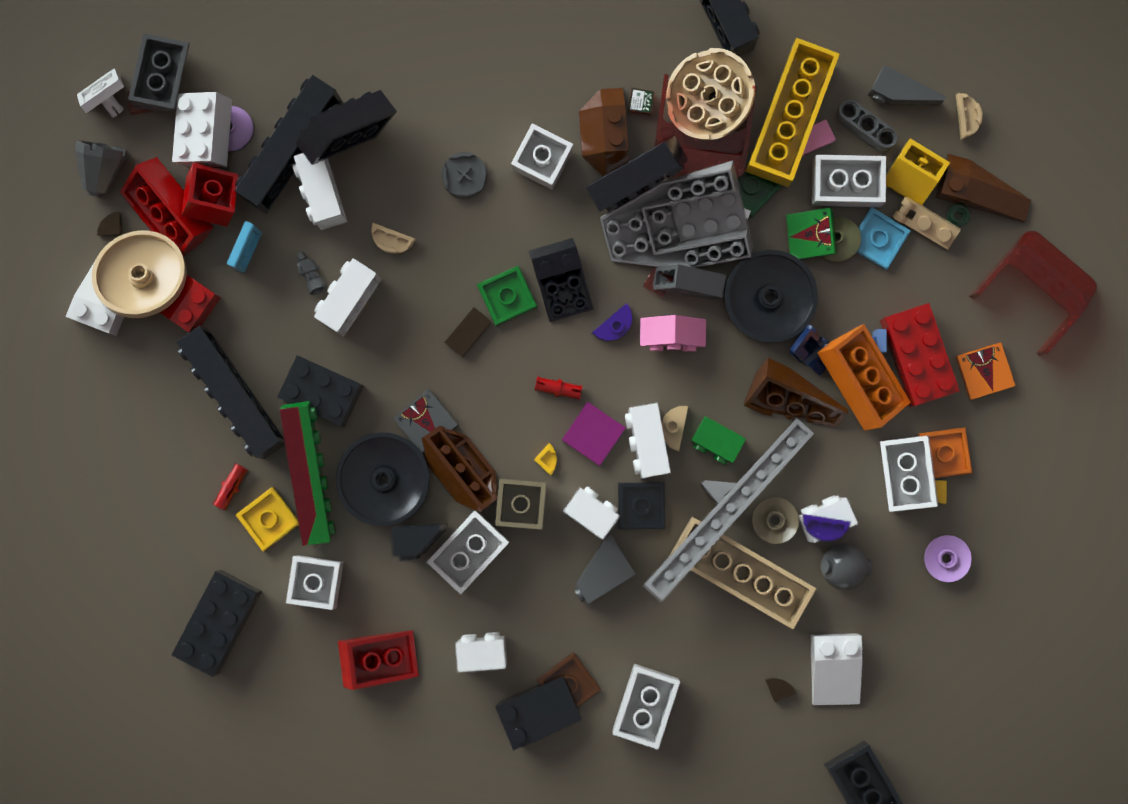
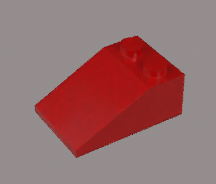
M187 275L185 285L178 298L160 313L190 333L198 326L203 325L221 297Z
M413 630L338 641L344 688L356 690L419 677Z

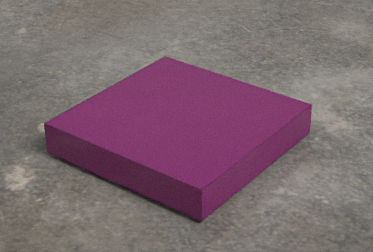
M587 402L562 438V441L600 466L626 427Z

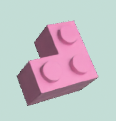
M680 315L641 318L640 346L650 347V351H663V347H667V350H681L682 347L683 352H696V348L706 347V319Z

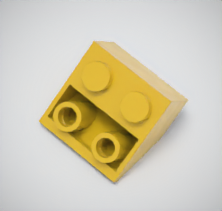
M910 138L887 172L886 186L903 197H908L922 205L941 179L950 162Z

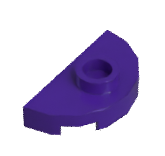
M626 303L595 329L592 334L598 339L605 341H615L623 337L630 329L632 322V313L628 304Z
M803 514V524L806 531L813 538L820 541H835L842 537L848 531L851 521Z

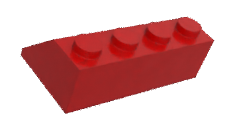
M157 157L137 164L120 190L122 196L151 231L171 239L177 245L183 257L202 243L214 228L209 222L181 216L184 190Z

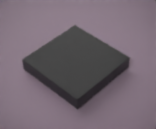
M665 482L618 483V529H665Z

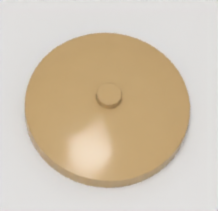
M145 230L129 232L115 238L101 250L93 265L92 285L99 300L111 312L127 318L152 316L169 307L183 290L187 276L185 259L177 245L160 233Z

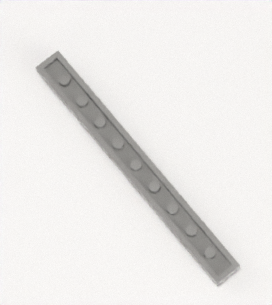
M797 418L650 577L643 587L659 602H662L814 433Z

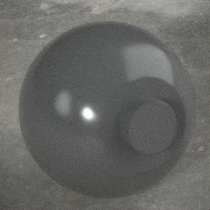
M840 543L829 548L824 554L820 565L825 580L831 586L840 590H851L858 587L872 572L871 560L866 557L860 548L849 543Z

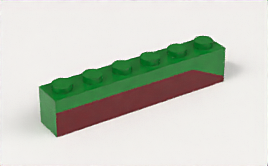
M311 401L282 405L279 410L302 546L331 542L333 534H336L334 520L330 521L329 512H332L331 499L326 497L325 490L328 489V479L322 473L325 461L323 453H319L318 444H321L320 431L315 430L314 421H317L316 408L311 406Z

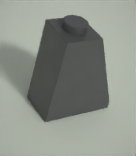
M680 264L655 267L652 290L708 299L723 298L726 275Z
M611 534L606 536L576 582L578 588L574 591L581 602L586 600L590 604L636 575Z

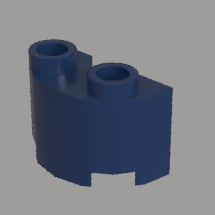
M808 324L791 346L789 353L820 376L826 367L817 352L830 342L821 336L818 337L819 331Z

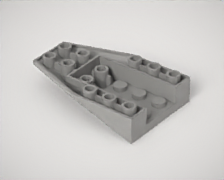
M733 161L663 181L600 217L610 258L613 262L655 267L680 264L696 268L749 258L752 256L754 248Z

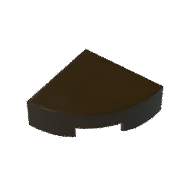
M121 212L107 215L98 226L97 236H121Z
M765 679L774 702L796 694L795 689L782 679Z

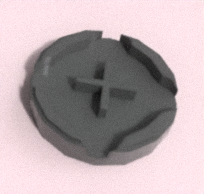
M460 152L453 154L446 161L442 168L441 177L445 188L450 194L458 198H470L483 190L487 183V170L479 157L469 152Z

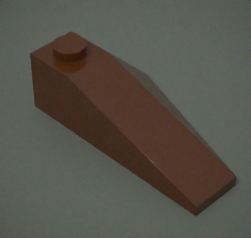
M947 154L946 160L950 164L940 179L935 198L1020 222L1026 221L1031 202L1029 198L972 160Z
M767 358L756 372L744 401V406L764 415L772 416V413L786 415V419L791 420L794 417L807 419L809 423L837 427L848 414V409L788 366L770 358Z

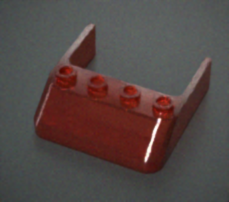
M664 74L654 147L676 136L688 158V161L683 164L685 168L680 172L693 173L733 161L737 178L740 177L746 167L757 86H752V89H755L754 102L742 131H733L724 137L714 140H699L689 137L680 131L674 123H668L664 120L663 115L669 75Z
M1028 231L1015 242L969 297L974 299L980 296L1006 265L1011 264L1069 313L1068 317L1036 353L1042 356L1051 351L1086 310L1097 291V284L1092 277L1040 233Z

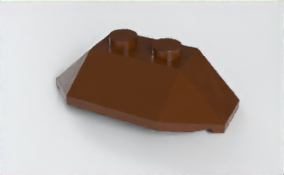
M623 88L600 89L579 110L582 158L602 176H605L629 162Z
M438 426L422 438L428 467L457 503L481 512L498 499L496 493V472L467 435Z

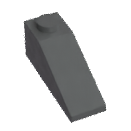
M886 65L879 72L868 94L874 102L881 105L940 106L946 96Z

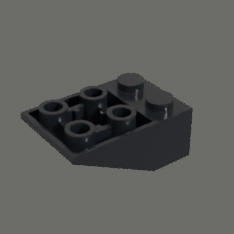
M573 238L529 251L549 322L593 310L578 250Z

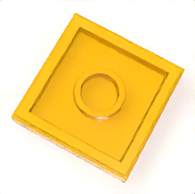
M271 487L236 514V517L263 552L299 526L298 518L274 487Z

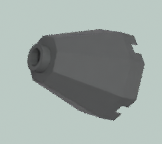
M76 141L75 153L82 189L88 191L87 195L101 197L102 194L109 192L126 160L128 150L117 146L109 147L103 143Z

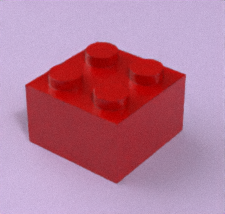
M192 163L186 176L181 216L227 227L235 210L236 192L234 190L236 189L235 184L239 174Z

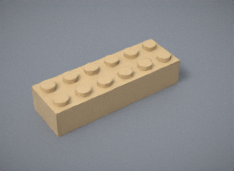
M694 517L690 518L669 557L701 521ZM722 535L691 569L694 573L791 629H794L817 589L725 535Z

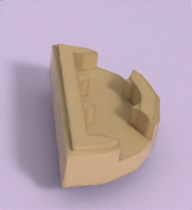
M957 93L956 102L960 138L962 140L969 138L978 130L982 123L983 112L980 104L969 97L968 94Z
M372 223L371 233L373 241L379 249L386 253L395 255L404 253L416 241L415 238Z
M678 406L671 409L661 422L665 443L671 449L678 452L688 406Z

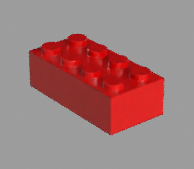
M930 303L887 316L880 320L882 328L886 329V340L903 390L911 402L909 407L960 391Z

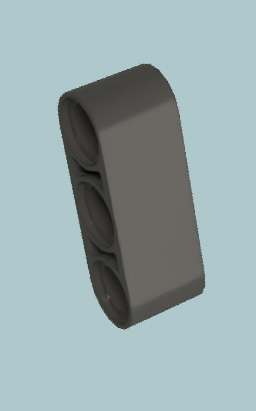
M847 100L838 108L836 112L837 121L878 152H888L896 144L898 136L895 130L857 102ZM843 109H850L853 112V117H846L843 114ZM868 122L871 125L872 130H864L861 126V123ZM880 136H887L890 144H883L880 141Z

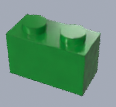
M705 416L690 442L694 443V449L703 454L708 451L715 455L714 460L726 465L727 462L730 464L734 462L746 438Z

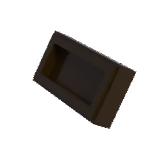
M473 307L445 343L463 358L492 321Z

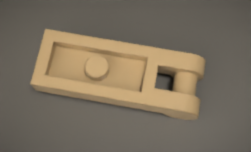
M904 197L901 202V208L899 211L896 210L892 217L948 250L961 231V228L914 200ZM910 209L916 212L913 218L907 216Z

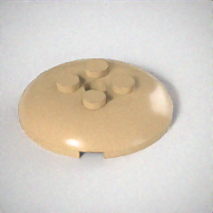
M709 48V50L698 54L695 52L684 59L674 70L666 89L668 114L671 121L684 134L699 140L718 139L736 130L749 115L755 97V82L748 65L735 53L720 48ZM716 92V98L709 100L710 94Z

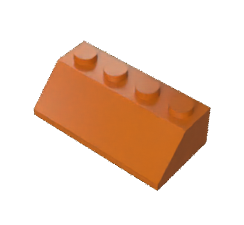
M865 324L834 339L817 352L864 431L881 428L911 403Z

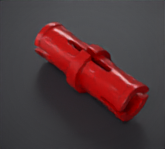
M537 376V384H535L534 391L555 394L554 397L561 395L580 400L582 385L562 382V379L555 381Z
M235 463L226 481L223 480L221 483L222 488L212 504L226 511L233 495L240 490L238 486L246 472H248V469Z

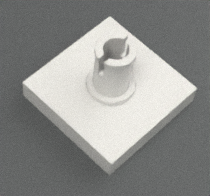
M115 69L111 70L77 94L79 104L85 113L100 103L110 113L111 117L117 116L114 108L119 114L123 111L124 108L113 96V94L124 87L118 72Z

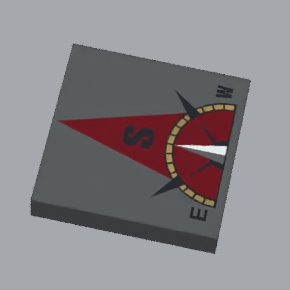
M430 389L393 417L422 454L425 452L422 438L438 426H443L449 430H453L458 426Z

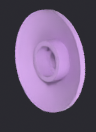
M235 106L231 108L230 123L233 127L229 134L228 151L230 152L244 148L250 142L254 131L250 116L243 109Z
M951 535L935 538L927 546L924 555V562L928 572L934 578L943 582H954L964 577L969 571L972 561L971 552L967 544L960 538ZM944 554H948L950 557L947 563H944L942 560Z

